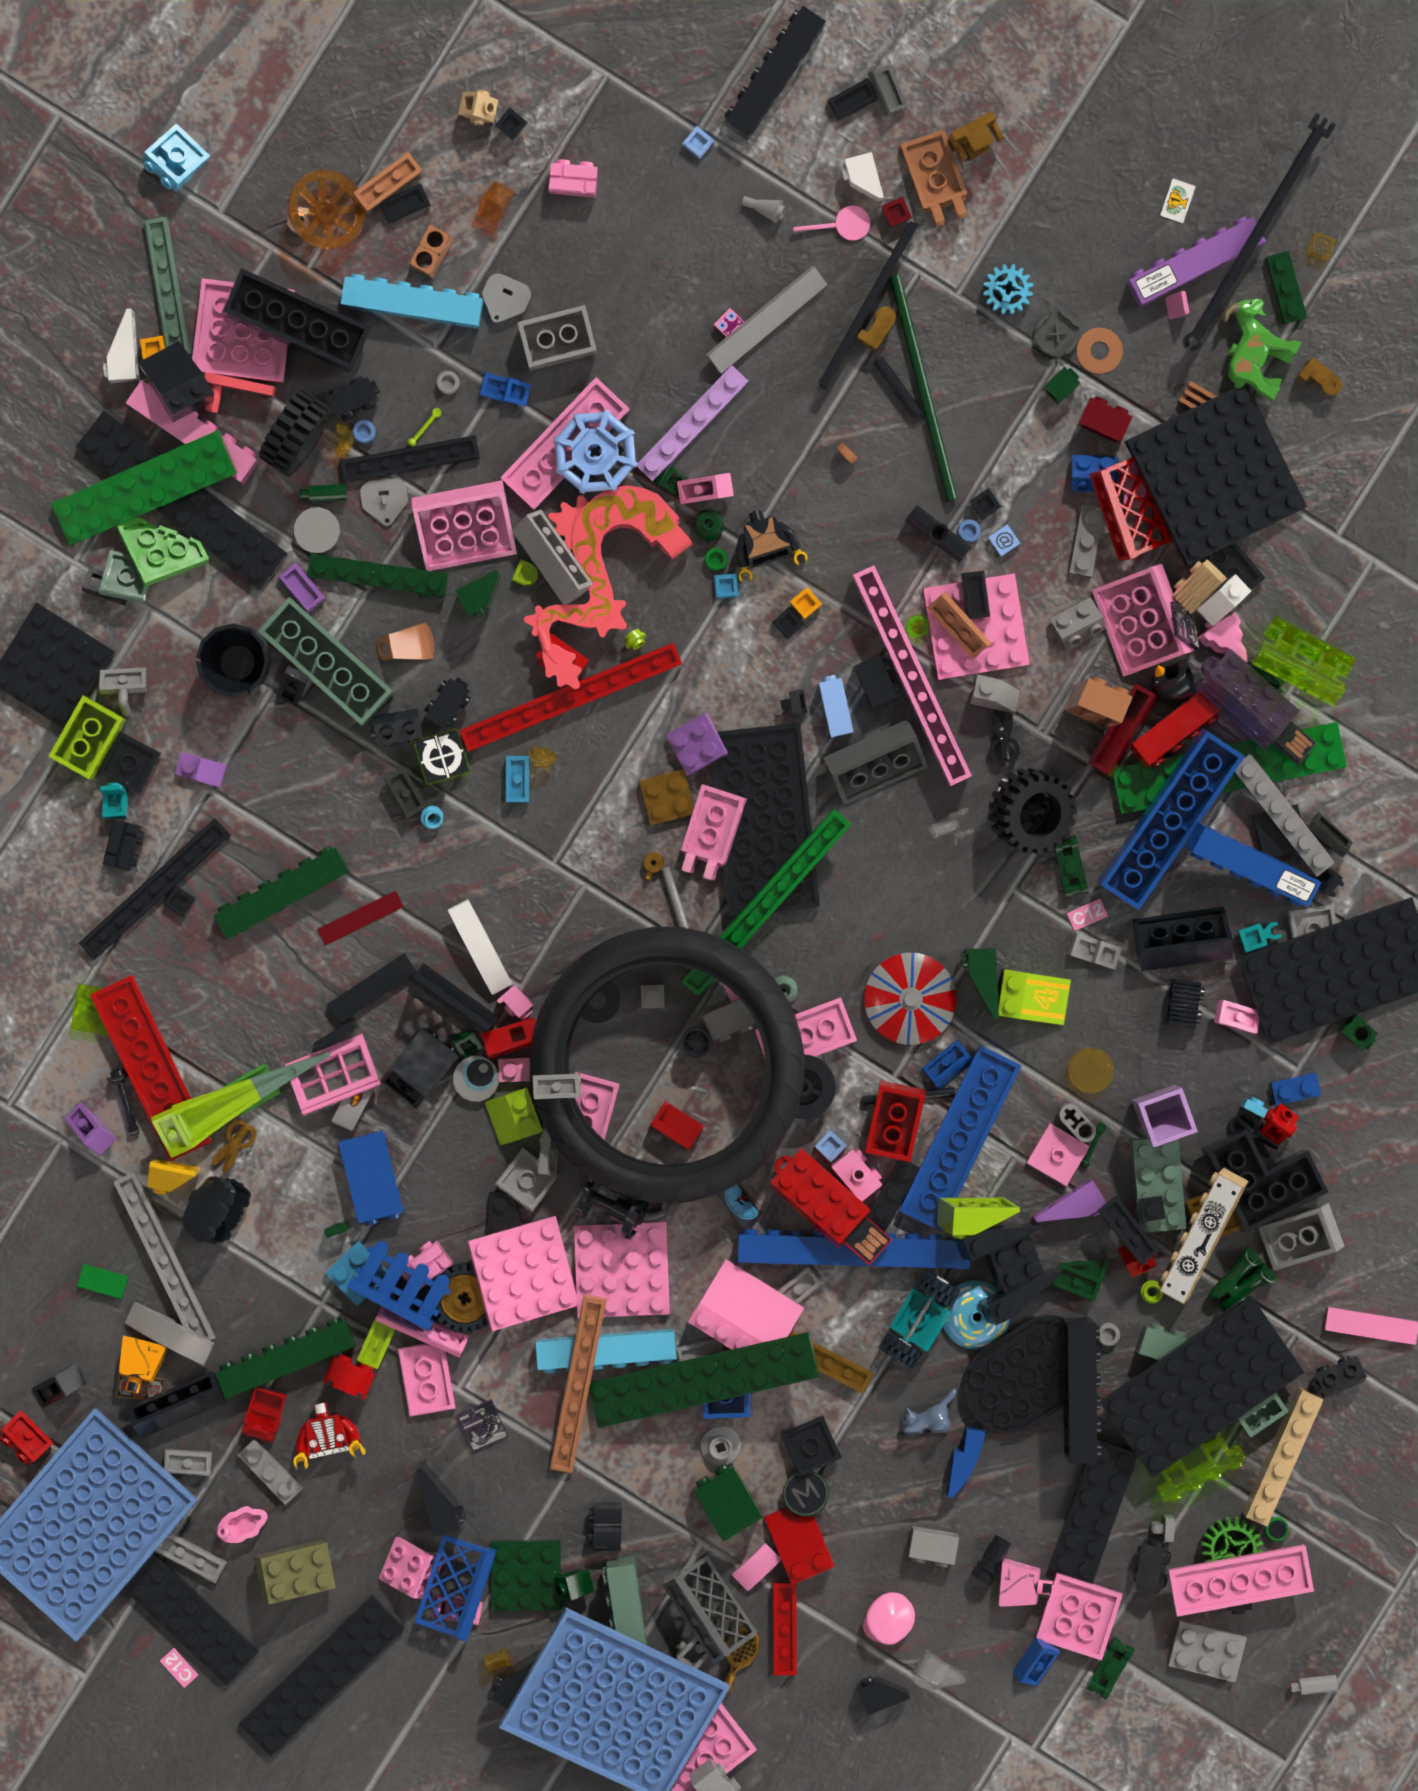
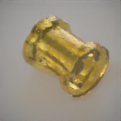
M506 1646L502 1647L500 1651L489 1655L487 1653L483 1654L490 1674L494 1673L495 1669L506 1665L508 1667L512 1666Z

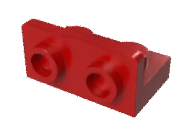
M22 1410L0 1430V1441L6 1447H11L16 1452L15 1455L23 1464L27 1463L29 1466L53 1444Z

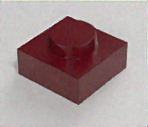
M903 197L881 206L890 228L912 219Z

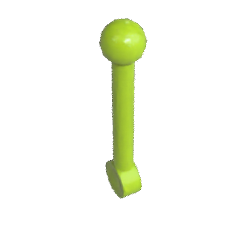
M439 408L433 409V415L417 434L407 441L409 447L415 446L418 438L434 419L441 416L442 413Z

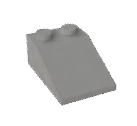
M1329 1203L1258 1227L1274 1271L1337 1252L1344 1247Z

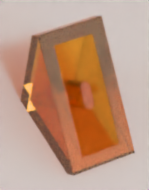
M494 181L483 196L473 223L494 233L515 191Z

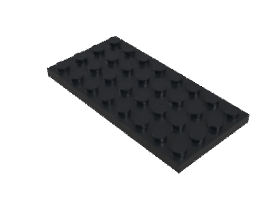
M800 723L718 731L728 754L711 763L714 788L747 798L726 865H723L728 917L738 916L812 833ZM816 865L774 912L820 907Z
M1413 897L1239 956L1238 960L1266 1043L1269 1045L1418 993V912Z
M1250 1295L1102 1398L1101 1405L1150 1476L1154 1478L1305 1372L1254 1298Z

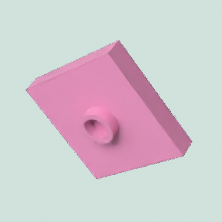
M1049 1123L1026 1163L1067 1186L1090 1146Z

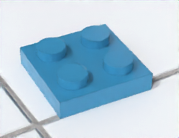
M359 1240L325 1272L356 1306L366 1297L348 1288L347 1285L353 1276L358 1277L359 1274L355 1272L357 1267L363 1268L370 1255L367 1252V1248ZM380 1264L375 1276L383 1279L388 1270ZM372 1281L370 1283V1285L375 1288L379 1286L378 1284Z

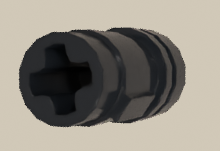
M995 1535L992 1542L986 1548L981 1561H977L976 1564L978 1566H974L971 1574L991 1585L994 1580L993 1575H997L998 1571L996 1570L1007 1555L1011 1543Z

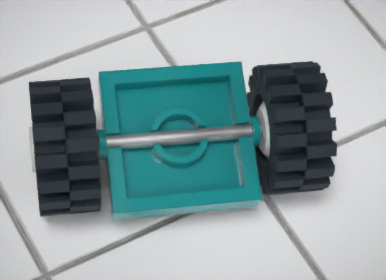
M928 1270L923 1271L915 1285L928 1294V1296L912 1288L890 1325L891 1329L904 1337L901 1338L888 1331L879 1345L882 1351L911 1368H915L924 1353L911 1343L913 1342L923 1350L928 1351L951 1314L950 1310L936 1301L938 1300L951 1307L960 1293V1290Z

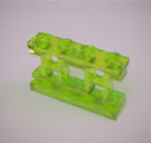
M1275 615L1264 634L1274 640L1273 645L1264 640L1252 664L1334 707L1346 689V683L1336 679L1337 675L1346 678L1352 670L1356 658ZM1296 653L1314 661V666L1295 657Z
M1218 1432L1215 1434L1217 1439L1206 1445L1204 1443L1200 1445L1207 1461L1187 1471L1180 1459L1162 1471L1167 1482L1158 1486L1157 1489L1164 1502H1175L1182 1497V1493L1188 1490L1191 1492L1198 1490L1203 1486V1482L1209 1479L1214 1481L1222 1477V1472L1229 1468L1235 1470L1244 1464L1243 1461L1247 1458L1239 1444L1228 1449ZM1222 1447L1228 1459L1215 1465L1210 1452ZM1181 1468L1184 1476L1189 1480L1174 1487L1169 1474Z

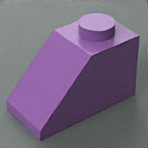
M81 1102L65 1118L83 1144L99 1155H102L117 1139L110 1129Z

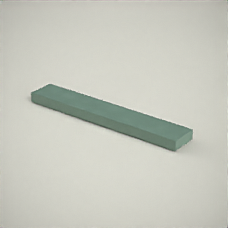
M161 217L144 220L165 347L179 341L187 353L191 355L168 218Z

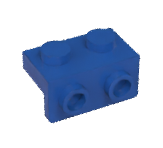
M1072 455L1070 490L1095 492L1089 474L1118 463V457ZM1113 470L1110 472L1112 481L1118 484L1119 472Z

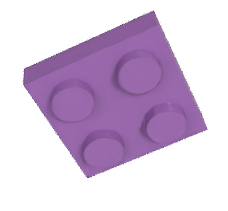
M703 713L666 735L687 776L728 754L708 713Z

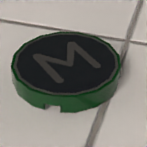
M812 1471L799 1477L797 1472L786 1481L783 1488V1498L786 1506L794 1514L812 1517L819 1514L826 1507L829 1499V1488L826 1481L818 1473Z

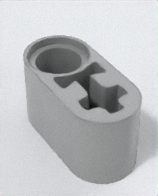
M1064 1103L1058 1108V1118L1077 1139L1082 1142H1089L1094 1139L1096 1135L1095 1126L1077 1106L1071 1103ZM1066 1109L1070 1111L1073 1109L1072 1115L1079 1121L1074 1123L1068 1117L1064 1119L1066 1115L1064 1111ZM1082 1125L1090 1127V1134L1086 1137L1079 1135V1128Z

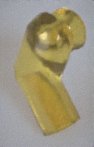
M338 423L335 427V432L338 434L340 444L334 453L344 459L354 443V437L348 424Z

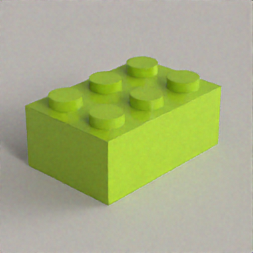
M82 696L49 757L87 779L93 780L127 719L94 700Z

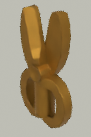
M236 1119L230 1123L226 1131V1137L230 1142L223 1145L216 1152L212 1160V1164L217 1165L226 1157L222 1167L224 1173L236 1161L238 1147L242 1149L248 1148L256 1140L257 1131L255 1127L247 1125L243 1119ZM238 1124L242 1125L235 1136L232 1137V1129ZM249 1130H251L252 1137L245 1144L241 1143Z

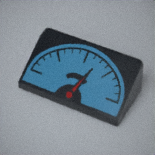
M739 1184L716 1194L743 1229L761 1215V1212Z

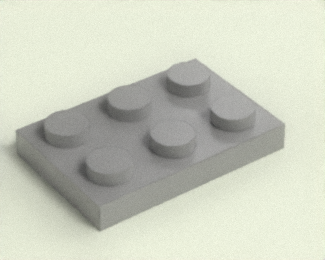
M1178 1620L1168 1666L1236 1683L1247 1638L1246 1636Z

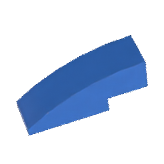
M965 1426L962 1449L953 1448L947 1486L948 1497L953 1498L971 1475L983 1446L984 1429Z

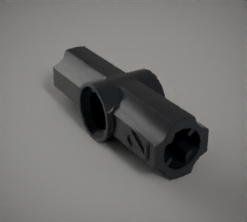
M918 505L915 506L905 519V522L925 536L930 543L938 546L958 563L962 561L972 548L949 530L945 524L940 523ZM935 528L942 529L944 531V538L941 540L934 539L932 530Z

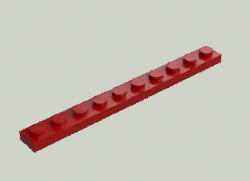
M671 643L579 681L580 687L576 690L566 686L459 731L468 752L680 666L682 662L674 643Z

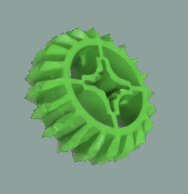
M1228 1516L1224 1519L1225 1524H1222L1219 1519L1216 1520L1218 1527L1214 1528L1213 1525H1209L1212 1533L1204 1532L1203 1535L1208 1541H1201V1545L1207 1547L1201 1550V1554L1207 1556L1203 1560L1204 1563L1220 1558L1236 1557L1233 1552L1227 1550L1230 1549L1228 1547L1230 1545L1228 1540L1234 1546H1237L1235 1547L1237 1556H1241L1242 1550L1249 1543L1250 1549L1248 1554L1263 1552V1550L1257 1548L1261 1547L1263 1542L1262 1540H1256L1261 1535L1259 1532H1253L1255 1526L1251 1524L1247 1527L1248 1521L1246 1519H1243L1239 1524V1518L1236 1516L1233 1518L1232 1523ZM1236 1530L1245 1533L1247 1536L1244 1538H1232L1227 1531ZM1221 1535L1223 1544L1214 1553L1215 1543Z

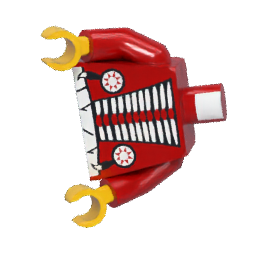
M324 1401L313 1404L316 1417L307 1419L306 1424L301 1426L296 1440V1456L293 1462L295 1469H298L297 1464L301 1461L305 1462L304 1466L307 1469L309 1464L306 1456H308V1459L349 1450L350 1454L356 1458L355 1451L357 1449H360L363 1455L366 1451L360 1444L361 1440L357 1427L346 1416H341L340 1412L329 1414L327 1402Z

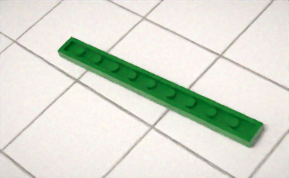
M833 808L719 937L741 949L851 826V823ZM690 968L682 977L681 982L699 996L714 978L706 973Z

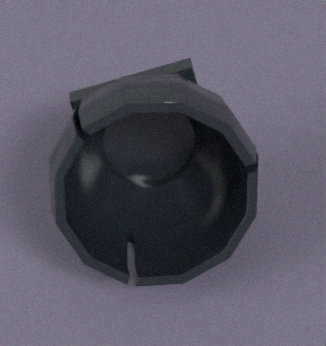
M237 623L215 627L200 642L196 659H200L201 662L195 661L200 680L214 694L231 699L251 695V692L254 693L266 681L271 665L268 645L255 629L252 630V627Z

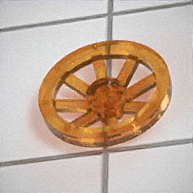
M317 170L303 176L292 188L287 203L288 216L296 233L307 243L322 249H336L350 243L360 233L366 217V211L353 196V192L358 189L357 186L346 176L331 170ZM326 180L340 185L330 199L327 198ZM313 181H318L319 201L306 188V185ZM347 191L354 204L337 207L336 202ZM300 193L313 208L297 206ZM321 210H324L326 215L322 214ZM356 212L353 226L337 217L340 214ZM299 215L313 216L314 220L306 228ZM330 222L346 231L347 234L335 239ZM319 224L323 225L326 238L313 234Z

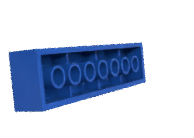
M1202 728L1097 880L1100 885L1140 910L1191 836L1197 822L1202 820L1245 756Z

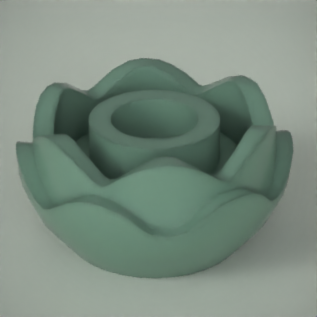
M787 976L775 978L781 989L785 988L784 994L789 1003H791L798 994L796 982Z

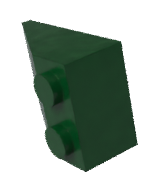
M965 948V953L961 954V967L965 968L966 974L990 1017L999 1018L996 948Z

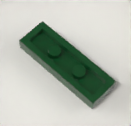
M1289 251L1267 256L1265 260L1284 325L1306 319L1307 313Z

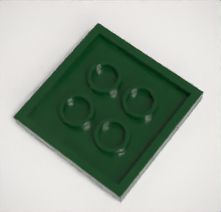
M491 1540V1548L497 1550L491 1567L492 1611L561 1610V1600L555 1591L556 1584L554 1580L555 1577L561 1575V1540Z

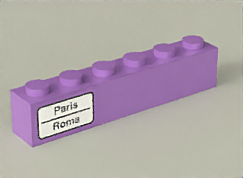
M1246 216L1233 222L1234 227L1228 230L1223 227L1213 232L1214 237L1205 240L1203 237L1192 243L1193 248L1187 251L1181 248L1171 254L1173 258L1164 261L1162 258L1152 263V268L1146 272L1140 269L1131 274L1132 279L1127 282V285L1139 308L1236 259L1257 224L1254 217L1247 220ZM1262 236L1256 248L1266 242L1264 236Z

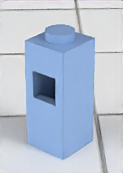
M836 675L823 677V682L818 683L830 738L853 733L842 678L836 679Z

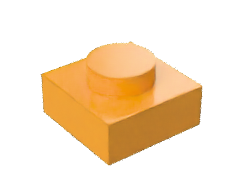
M164 336L140 339L143 360L166 348Z
M808 586L790 601L803 619H806L822 605Z

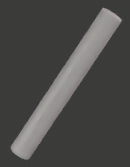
M670 867L664 868L661 872L679 927L689 928Z

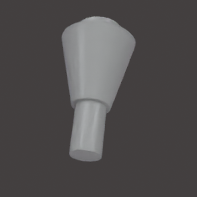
M744 196L742 201L743 206L756 209L757 212L775 223L778 219L782 220L786 207L783 206L782 200H756Z

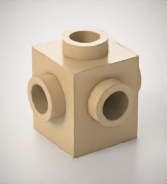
M483 90L463 92L458 115L470 119V123L483 126L484 122L494 123L498 99L490 97V93Z

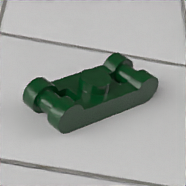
M1076 835L1069 836V839L1062 840L1063 843L1060 846L1053 844L1065 898L1073 897V894L1081 893V895L1089 893ZM1071 848L1072 855L1064 856L1063 849ZM1077 877L1078 884L1070 885L1069 879Z
M1113 1637L1104 1652L1102 1660L1099 1661L1088 1680L1085 1689L1090 1692L1095 1691L1100 1694L1099 1697L1107 1700L1125 1665L1132 1657L1135 1648L1131 1645L1126 1646L1121 1643L1120 1639ZM1115 1651L1122 1654L1119 1659L1113 1656ZM1100 1677L1107 1680L1104 1686L1098 1683Z

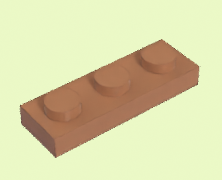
M407 152L354 191L353 196L368 213L421 174L423 170L410 153Z
M943 592L927 607L972 659L977 657L991 644L946 592Z

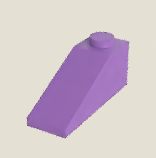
M1089 1179L1032 1217L1036 1222L1088 1217L1091 1214L1095 1217L1100 1214L1098 1209L1107 1202L1093 1180Z

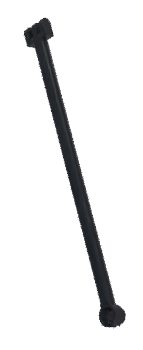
M1315 113L1307 126L1312 132L1193 331L1183 338L1185 349L1191 345V337L1197 339V344L1192 345L1189 351L1193 352L1201 347L1202 336L1322 137L1328 139L1336 124L1333 122L1328 126V129L1324 128L1328 122V119L1325 117L1320 124L1316 123L1320 118L1319 113Z

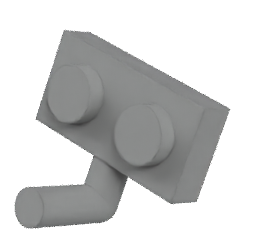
M147 669L100 670V694H118V703L124 717L130 716L131 710L128 703V693L147 692Z

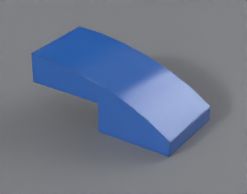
M484 372L478 395L526 407L531 384Z

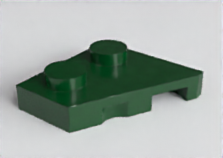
M1097 1259L1058 1263L1056 1270H1059L1061 1274L1051 1285L1095 1302L1110 1260Z

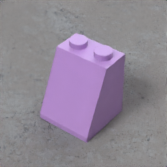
M1172 1085L1132 1100L1138 1120L1153 1147L1198 1132L1183 1089L1177 1085Z

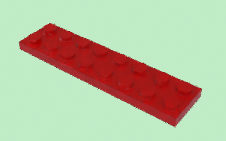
M128 976L90 994L169 1162L211 1143V1137L208 1136L194 1148L171 1158L152 1123L151 1117L171 1109L172 1105L192 1098L134 976Z

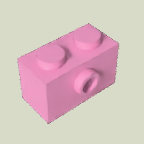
M851 1148L831 1164V1167L859 1200L864 1201L882 1186V1183L879 1181L882 1176L874 1167L868 1168L864 1163L868 1159L859 1149L855 1152Z

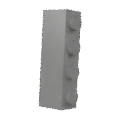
M542 510L527 514L512 529L518 541L563 605L578 600L593 585Z

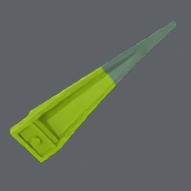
M325 1052L172 1105L171 1109L151 1117L152 1123L171 1158L194 1148L244 1110L328 1058L330 1053Z

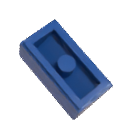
M956 1040L921 1069L937 1089H941L965 1070L973 1058L960 1042Z
M1035 1637L1013 1670L1018 1682L1038 1686L1060 1653L1059 1649Z

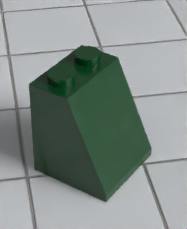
M725 1463L715 1469L716 1474L709 1478L707 1475L703 1476L695 1482L696 1486L693 1487L694 1493L723 1542L763 1518L760 1506L733 1463L730 1465Z

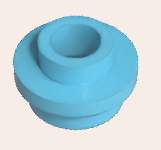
M428 806L422 811L420 820L427 828H437L442 824L443 812L437 806ZM435 814L432 819H428L429 815Z

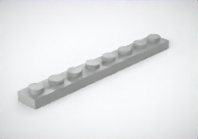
M136 1171L114 1181L113 1183L182 1325L209 1341L215 1339L216 1336Z

